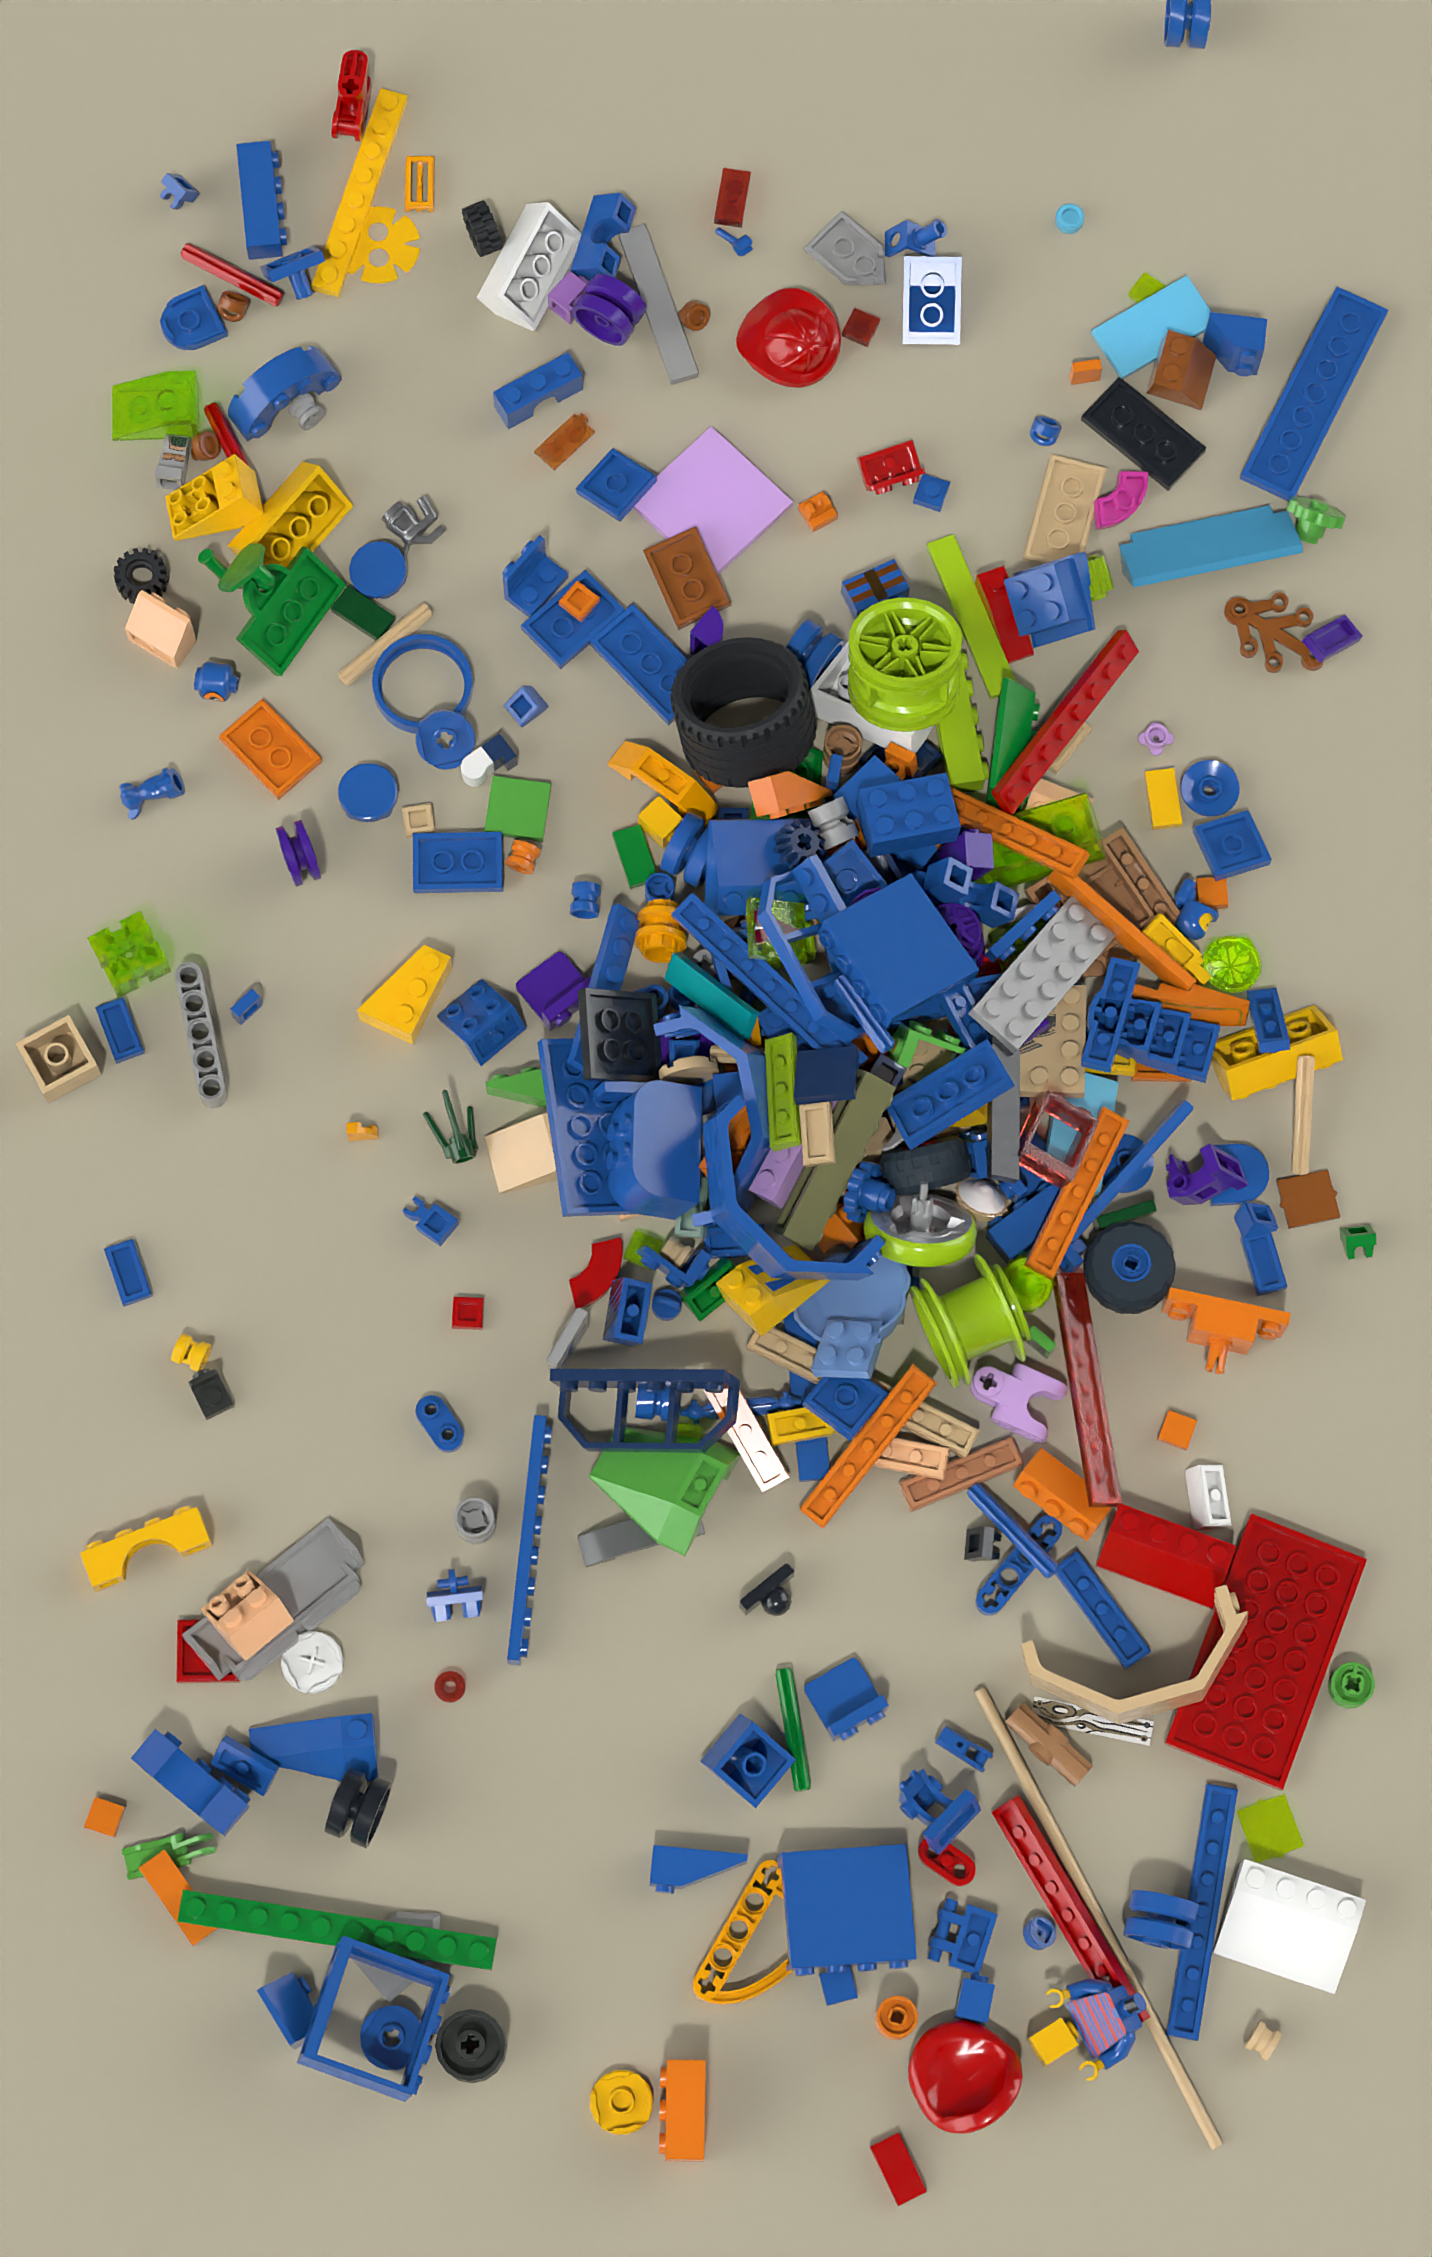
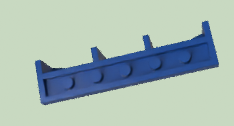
M816 854L808 857L792 871L771 877L762 885L757 918L814 1021L844 1039L852 1041L868 1034L863 1027L856 1028L827 1012L816 993V990L833 985V981L843 973L839 972L810 982L789 944L817 935L825 919L847 908ZM797 880L820 923L784 935L771 912L775 887Z

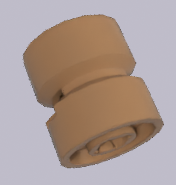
M842 724L832 727L827 732L824 739L823 761L828 769L831 755L833 754L843 755L841 774L851 773L857 768L862 750L860 733L854 727Z

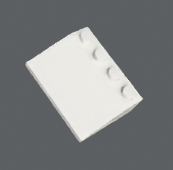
M848 641L809 690L815 717L835 726L840 724L852 726L860 733L861 738L881 747L887 748L889 743L892 742L916 753L927 739L933 726L911 732L883 729L867 722L851 705L848 695V669L850 666Z
M1244 1859L1240 1862L1213 1954L1335 1994L1358 1930L1366 1900Z

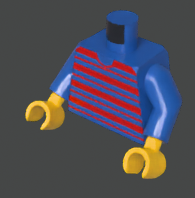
M1092 1978L1066 1985L1064 1990L1051 1988L1046 1992V1995L1052 1992L1060 1995L1061 2000L1056 2004L1049 2005L1051 2008L1060 2007L1065 1999L1069 1998L1071 2000L1066 2005L1091 2058H1098L1094 2063L1085 2061L1080 2065L1079 2071L1083 2070L1086 2066L1094 2067V2075L1087 2078L1086 2081L1092 2082L1096 2080L1101 2069L1107 2070L1128 2056L1136 2040L1135 2032L1142 2027L1138 2013L1146 2009V2002L1141 1994L1134 1993L1129 1996L1122 1985L1112 1987L1107 1981Z

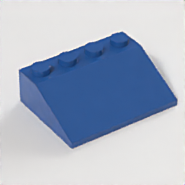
M811 818L709 820L705 905L717 916L754 915V908H759V904L758 907L757 904L755 907V903L760 902L762 885L771 877L790 872L788 871V863L786 861L779 863V859L782 857L781 854L773 852L774 848L778 845L774 839L780 833L781 828L786 824L791 825V823L797 820L802 825L810 822L812 831L820 828L814 827ZM822 846L821 849L825 853L824 856L820 859L821 862H823L827 858L826 850H824ZM797 880L775 887L771 912L787 909V913L799 910L798 905L809 903Z

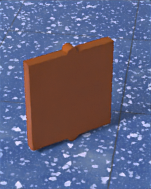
M1328 1170L1277 1180L1276 1183L1281 1198L1279 1206L1284 1210L1288 1229L1341 1217L1335 1198L1337 1191L1333 1190Z

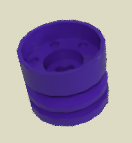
M956 903L940 904L935 907L972 959H976L977 967L979 968L984 960L985 945L981 924L976 914L965 905Z

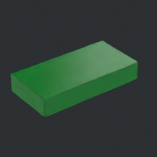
M641 825L612 832L629 888L633 889L645 885L647 878L656 873Z

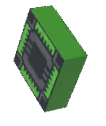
M1031 1326L1029 1329L1031 1340L1026 1343L1048 1359L1053 1353L1056 1343L1037 1327Z

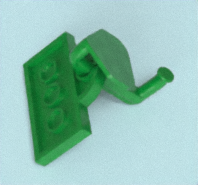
M251 543L244 547L228 569L213 555L214 553L211 549L201 551L198 555V561L220 579L218 588L222 592H233L236 589H243L244 604L252 616L236 637V640L275 676L283 675L346 586L307 547L300 548L287 568L278 564H263L265 547L260 543Z

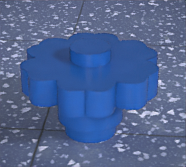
M862 1161L859 1169H854L847 1184L848 1191L843 1200V1211L847 1213L848 1220L864 1223L868 1210L881 1213L883 1211L889 1212L892 1209L896 1199V1190L883 1182L879 1164Z

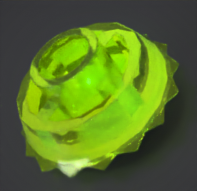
M1019 1255L1017 1259L1009 1260L1008 1266L1003 1268L1002 1271L1007 1277L1023 1313H1033L1036 1309L1043 1308L1045 1302L1050 1299L1051 1292L1054 1289L1053 1279L1049 1280L1024 1266L1028 1256Z

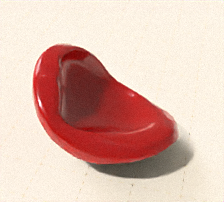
M784 288L762 299L746 314L737 333L736 346L741 356L763 377L785 387L803 388L821 381L832 370L840 353L841 333L834 313L819 297L803 289Z
M965 2019L946 2021L927 2030L914 2047L908 2066L909 2085L923 2114L939 2129L956 2134L979 2131L996 2122L1009 2110L1016 2100L1023 2079L1022 2065L1014 2049L1003 2038L985 2026Z

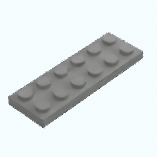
M1071 896L968 1014L1014 1054L1116 935L1078 900Z

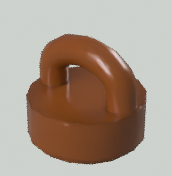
M225 291L221 294L217 310L224 319L237 322L243 319L249 302L238 293ZM226 310H228V311H230V312H233V313H237V314H236V315H232V314L226 312Z
M698 301L688 302L677 314L679 319H681V323L692 331L703 329L710 317L707 306Z
M203 431L194 435L191 449L192 459L195 461L215 459L220 452L217 437L210 431Z

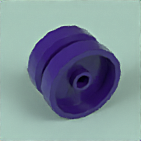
M596 274L591 278L585 288V295L579 297L572 308L573 317L584 330L595 338L614 346H622L627 342L633 332V325L639 323L646 312L644 301L632 288L622 281L605 274Z

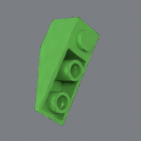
M537 1067L524 1068L520 1070V1074L512 1076L498 1074L491 1077V1081L485 1082L488 1095L547 1108L542 1072Z

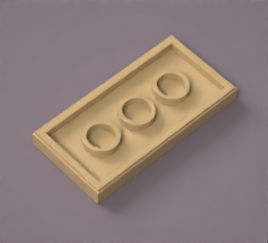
M1054 454L1050 455L1022 561L1041 565L1072 554L1085 552L1095 515L1093 502L1100 496L1107 468Z

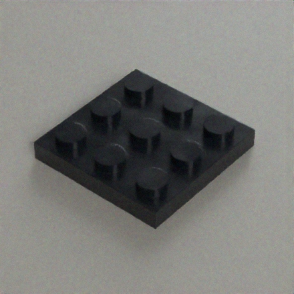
M593 988L578 990L584 1080L630 1082L660 1080L658 1072L661 1068L659 1036L655 1035L653 1025L658 1023L656 994Z

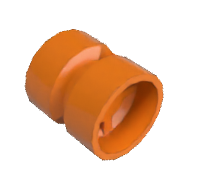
M904 1996L887 1998L880 2004L875 2013L877 2030L883 2037L889 2040L897 2041L906 2038L913 2032L918 2022L916 2006Z

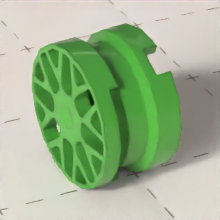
M1348 1662L1339 1666L1331 1674L1328 1681V1692L1331 1699L1337 1705L1346 1709L1362 1706L1372 1696L1375 1689V1680L1371 1671L1366 1666L1357 1662Z

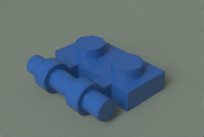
M946 1898L943 1909H939L937 1915L939 1922L935 1935L930 1937L928 1946L931 1948L927 1959L939 1963L944 1951L952 1954L948 1964L949 1967L979 1975L998 1914L968 1904L964 1916L955 1913L958 1901ZM951 1924L960 1926L955 1943L946 1941Z

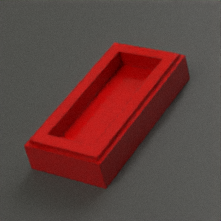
M899 2133L869 2147L897 2206L927 2192Z

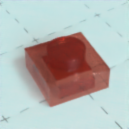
M854 308L842 331V337L868 348L880 325V319Z

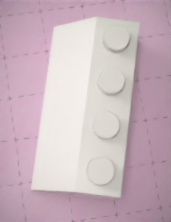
M550 203L526 204L476 298L495 315L531 331L536 330L548 307V294L563 279L575 256L582 233Z

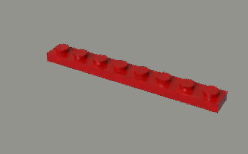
M1117 630L991 791L1003 812L1014 814L1139 653L1127 630Z
M1020 1796L1012 1798L991 1812L1088 1977L1107 1981L1112 1987L1122 1985L1129 1996L1136 1993ZM1146 2009L1138 2013L1141 2023L1150 2018Z

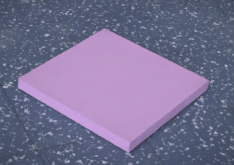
M711 426L656 476L657 482L633 509L666 540L696 526L719 575L793 506V501Z

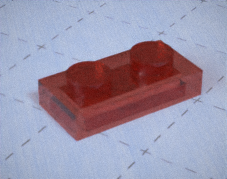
M723 168L714 224L742 228L751 172Z

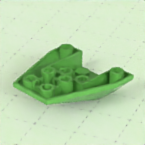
M625 1427L624 1442L665 1443L666 1433ZM677 1434L676 1443H698L702 1438ZM613 1435L611 1436L609 1442H613ZM719 1442L714 1443L705 1453L602 1452L589 1478L658 1544L686 1556L699 1532L701 1518L722 1480H728L741 1455L738 1451Z

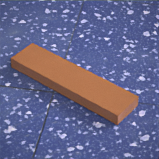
M1011 1436L968 1454L966 1459L960 1457L948 1462L944 1480L917 1475L900 1482L899 1487L910 1512H914L967 1490L976 1483H984L1024 1466V1462Z

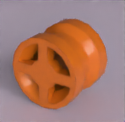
M514 840L511 846L513 852L507 857L505 864L519 873L533 874L535 869L533 863L535 859L539 858L541 850L529 842Z

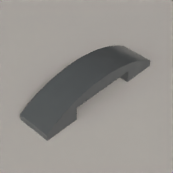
M633 1519L609 1525L577 1537L585 1567L615 1560V1557L660 1545ZM701 1520L697 1536L705 1535Z

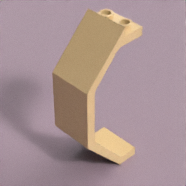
M1227 1585L1216 1587L1214 1603L1224 1633L1199 1674L1188 1681L1120 1700L1113 1699L1044 1669L1039 1662L1033 1640L1021 1643L1022 1654L1032 1686L1119 1725L1203 1701L1245 1628L1248 1611L1239 1613L1240 1607L1235 1592L1229 1593Z

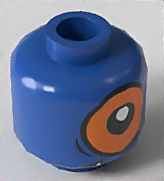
M207 661L196 670L194 690H197L203 699L225 702L229 699L231 693L236 694L239 676L234 675L233 668L229 664Z

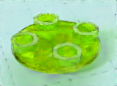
M1224 936L1218 938L1208 945L1203 956V968L1212 976L1209 981L1222 991L1231 993L1245 991L1256 983L1261 973L1260 955L1253 946V942L1247 937Z

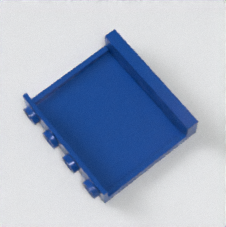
M911 873L825 919L817 932L822 946L827 950L829 949L836 959L838 969L852 981L855 993L860 998H864L870 1006V1013L873 1019L878 1023L881 1022L886 1030L890 1027L893 1020L960 984L961 987L968 985L979 971L977 965Z
M906 1844L782 1852L777 1855V1867L781 1869L789 1955V1965L786 1966V1971L795 1970L796 1976L814 1975V1969L827 1968V1974L846 1972V1967L858 1966V1971L877 1970V1964H889V1969L908 1968V1962L917 1959Z

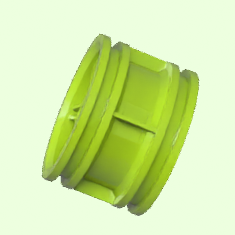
M901 597L883 600L871 605L860 613L849 631L848 658L850 666L848 669V695L851 705L861 717L880 728L900 732L923 730L938 724L948 717L957 704L960 691L959 665L961 662L962 634L954 618L942 607L929 601Z

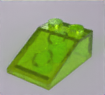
M166 371L112 386L113 441L163 440L166 433L189 436L190 439H193L194 435L199 433V384L196 371Z

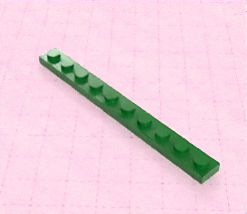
M188 1890L182 1891L177 1920L180 1923L335 1946L342 1936H346L401 1957L491 1971L497 1938Z

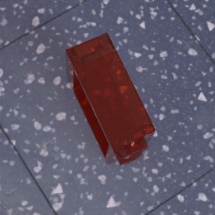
M1048 1090L1036 1098L1020 1133L1019 1165L1059 1189L1073 1182L1100 1120L1091 1116L1087 1109L1076 1107L1066 1101V1098L1060 1093ZM1044 1111L1077 1130L1064 1163L1031 1144Z

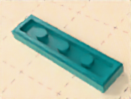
M681 952L673 953L664 979L742 1040L750 1039L759 1012Z

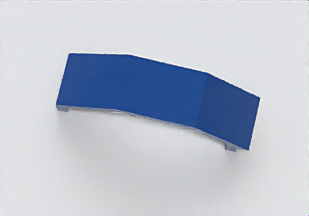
M679 1005L680 1013L664 1016V1022L653 1024L655 1035H665L668 1038L676 1036V1039L701 1033L731 1055L738 1065L751 1129V1140L734 1173L737 1203L748 1214L757 1196L749 1188L771 1149L765 1053L748 1041L739 1038L701 1008ZM710 1210L692 1215L694 1227H719L711 1218Z
M736 1095L722 1104L702 1125L711 1218L771 1278L858 1281L874 1274L867 1265L869 1267L872 1266L882 1256L879 1250L886 1244L878 1235H875L873 1239H867L864 1243L861 1241L841 1263L798 1261L792 1259L738 1205L728 1125L730 1120L746 1105V1102L739 1095Z

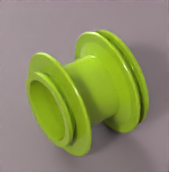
M976 1254L974 1257L979 1279L940 1296L934 1292L928 1281L924 1278L920 1280L921 1289L918 1290L915 1285L910 1287L911 1299L926 1338L944 1375L954 1389L959 1387L958 1380L960 1379L967 1386L971 1384L968 1360L1008 1343L1016 1357L1023 1362L1026 1359V1353L1022 1339L1025 1342L1031 1340L1023 1311L1001 1267L995 1264L992 1266L991 1271L984 1258L979 1254Z

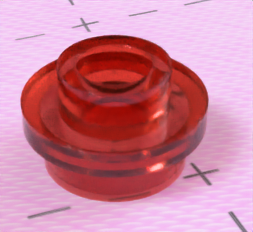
M447 1671L437 1677L434 1689L440 1700L453 1703L463 1697L466 1684L460 1674L454 1671ZM448 1682H453L456 1685V1689L452 1693L444 1690V1686Z

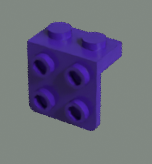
M556 952L516 983V990L545 1026L552 1031L557 1026L561 1027L572 1018V1015L579 1010L578 990L588 988L591 977L589 976L584 979L564 953Z

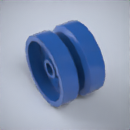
M1167 0L1164 46L1179 48L1183 43L1185 30H1187V44L1189 48L1205 49L1211 21V0H1190L1189 3L1188 0Z
M807 619L797 629L786 648L792 651V654L796 655L799 662L803 665L810 690L842 650L845 641L833 633H828L822 637L823 627Z
M689 812L675 830L663 855L660 869L673 876H677L684 870V881L696 888H700L706 881L708 827L704 831V819Z
M1132 1890L1129 1908L1133 1912L1146 1917L1131 1916L1126 1918L1123 1936L1158 1948L1191 1951L1194 1933L1187 1927L1178 1924L1196 1923L1200 1905L1186 1899L1162 1893Z

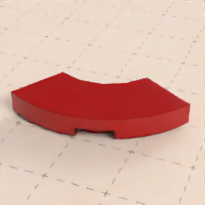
M621 1237L591 1244L592 1256L588 1267L580 1275L569 1279L575 1309H584L600 1300L610 1289L612 1281L616 1280L621 1269L623 1257Z

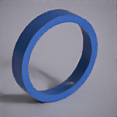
M416 634L399 639L381 654L373 671L372 687L379 711L392 725L416 734L419 722L409 721L394 714L387 707L382 695L384 674L390 664L402 654L417 649H431L447 655L457 664L464 678L463 697L453 711L460 712L463 715L472 698V673L466 657L453 643L435 635Z

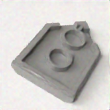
M840 211L803 248L807 254L844 285H879L886 283L884 246L843 211Z
M395 1912L386 1921L439 1929L441 1914ZM403 1957L428 1967L434 1963L433 1961ZM352 1959L389 2003L413 1982Z

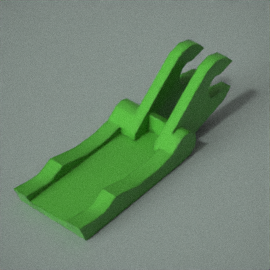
M179 1833L163 1839L121 1849L122 1855L125 1857L128 1880L144 1877L138 1868L164 1849L177 1868L190 1865L192 1859L217 1852L215 1846L202 1848L191 1853L188 1851L189 1846L214 1839L213 1834L207 1833L186 1840L185 1833Z

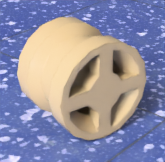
M672 1235L663 1247L660 1256L679 1270H682L691 1257L694 1247L683 1245L679 1242L678 1237Z
M1259 2020L1248 2037L1244 2048L1249 2051H1257L1260 2053V2057L1267 2061L1279 2043L1282 2033L1277 2030L1271 2031L1267 2028L1266 2023Z

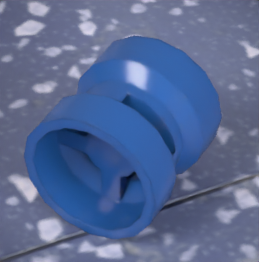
M654 873L647 878L645 883L646 902L648 903L655 899L674 900V882L669 875Z
M588 881L573 883L571 894L574 897V901L570 904V915L581 919L597 918L600 906L596 902L601 896V886Z

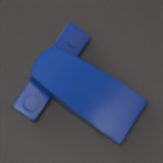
M1111 957L1102 990H1099L1093 998L1086 1016L1087 1042L1081 1060V1067L1111 1073L1117 1054L1126 1059L1133 1058L1139 1064L1169 1074L1206 1083L1220 1032V1025L1192 1020L1189 1013L1162 1009V1003L1132 999L1140 971V963Z

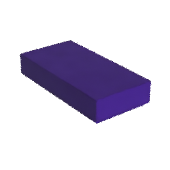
M1344 614L1306 635L1302 642L1316 659L1322 663L1359 642L1363 635Z

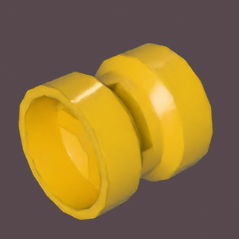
M182 1333L173 1349L171 1361L179 1365L185 1363L190 1366L191 1370L198 1372L205 1367L212 1345L204 1341L198 1343L193 1340L192 1336Z

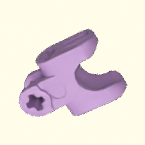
M1015 1364L1010 1375L993 1367H983L976 1372L971 1382V1393L980 1402L995 1408L990 1418L993 1423L1036 1443L1045 1442L1048 1437V1431L1046 1426L1030 1416L1027 1410V1402L1031 1398L1039 1396L1057 1401L1064 1398L1068 1391L1064 1383L1021 1364ZM986 1379L992 1381L991 1387L988 1390L982 1388Z

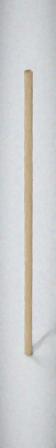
M986 1688L979 1689L974 1694L1084 1906L1135 1992L1141 1994L1145 1999L1146 2010L1150 2015V2018L1145 2020V2023L1211 2150L1219 2147L1223 2143L996 1707Z

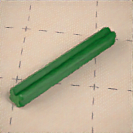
M780 1668L776 1670L775 1676L787 1750L796 1759L790 1767L793 1786L796 1792L809 1790L811 1783L791 1668Z

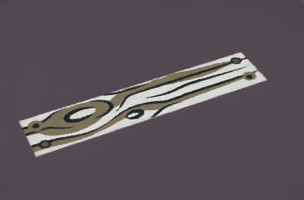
M1034 1697L1032 1711L1046 1724L1150 1746L1154 1721L1137 1719L1118 1725L1074 1704Z

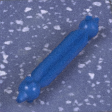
M783 1391V1395L779 1399L772 1396L745 1398L754 1415L771 1414L779 1409L781 1411L793 1410L795 1407L802 1405V1400L789 1395L788 1391ZM692 1399L691 1404L680 1411V1416L688 1417L693 1421V1424H699V1420L703 1416L709 1419H720L710 1401L702 1406L697 1403L696 1399Z

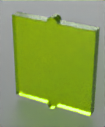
M1285 1794L1266 1801L1260 1799L1257 1801V1804L1236 1811L1255 1863H1260L1276 1856L1282 1858L1285 1853L1304 1847Z

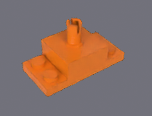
M1172 1287L1169 1288L1161 1313L1168 1314V1318L1173 1320L1185 1321L1186 1318L1191 1319L1187 1342L1210 1347L1205 1370L1212 1373L1215 1361H1217L1215 1374H1224L1228 1351L1246 1355L1254 1343L1256 1333H1258L1257 1336L1265 1340H1275L1276 1337L1281 1338L1289 1325L1291 1317L1289 1312Z

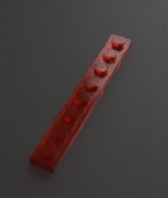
M1056 1272L1052 1283L1089 1507H1118L1122 1504L1084 1273Z

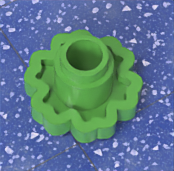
M1291 496L1287 506L1289 512L1299 517L1295 529L1300 540L1311 544H1317L1319 538H1323L1326 527L1342 529L1346 515L1340 513L1338 509L1329 506L1328 503L1319 499Z

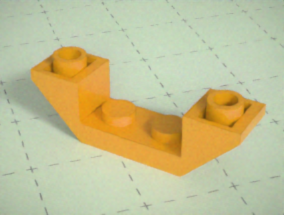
M624 741L607 763L609 767L629 781L637 777L678 806V814L682 818L687 813L692 812L704 819L706 827L709 820L718 812L719 806L695 779L649 747Z

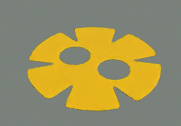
M382 206L371 207L348 272L352 275L365 265L361 281L368 283H387L397 280L398 276L393 264L408 273L415 265L420 253V248L404 244L420 239L419 232L411 219L404 215L392 225L396 209ZM375 223H382L387 227L388 235L381 241L372 240L368 235L369 227ZM375 249H383L389 255L387 264L382 267L373 266L369 261V254Z

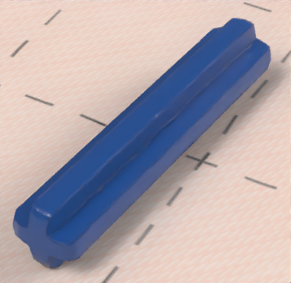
M846 974L837 977L833 981V987L881 1053L891 1050L894 1047L895 1041L883 1024L873 1019L870 1013V1006L864 998H860L855 993L850 978Z

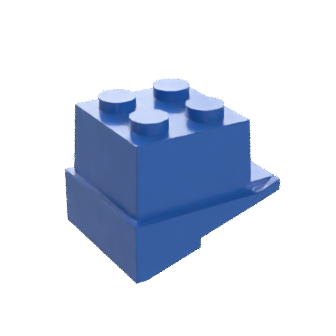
M1086 552L1072 554L1013 573L1014 577L1004 580L1019 635H1031L1033 648L1095 630L1089 589L1091 581Z

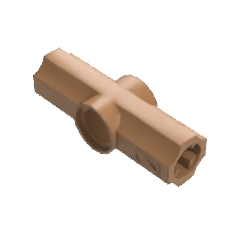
M1024 1703L1006 1720L1005 1724L1029 1745V1750L1047 1766L1051 1765L1074 1787L1093 1767L1092 1764L1069 1745V1740L1061 1731L1052 1724L1047 1725Z

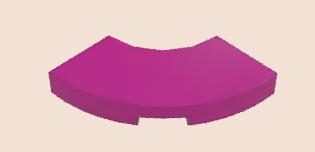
M1121 471L1118 474L1117 485L1114 491L1107 497L1097 498L1093 502L1096 529L1114 527L1124 522L1137 510L1144 500L1147 491L1148 472Z

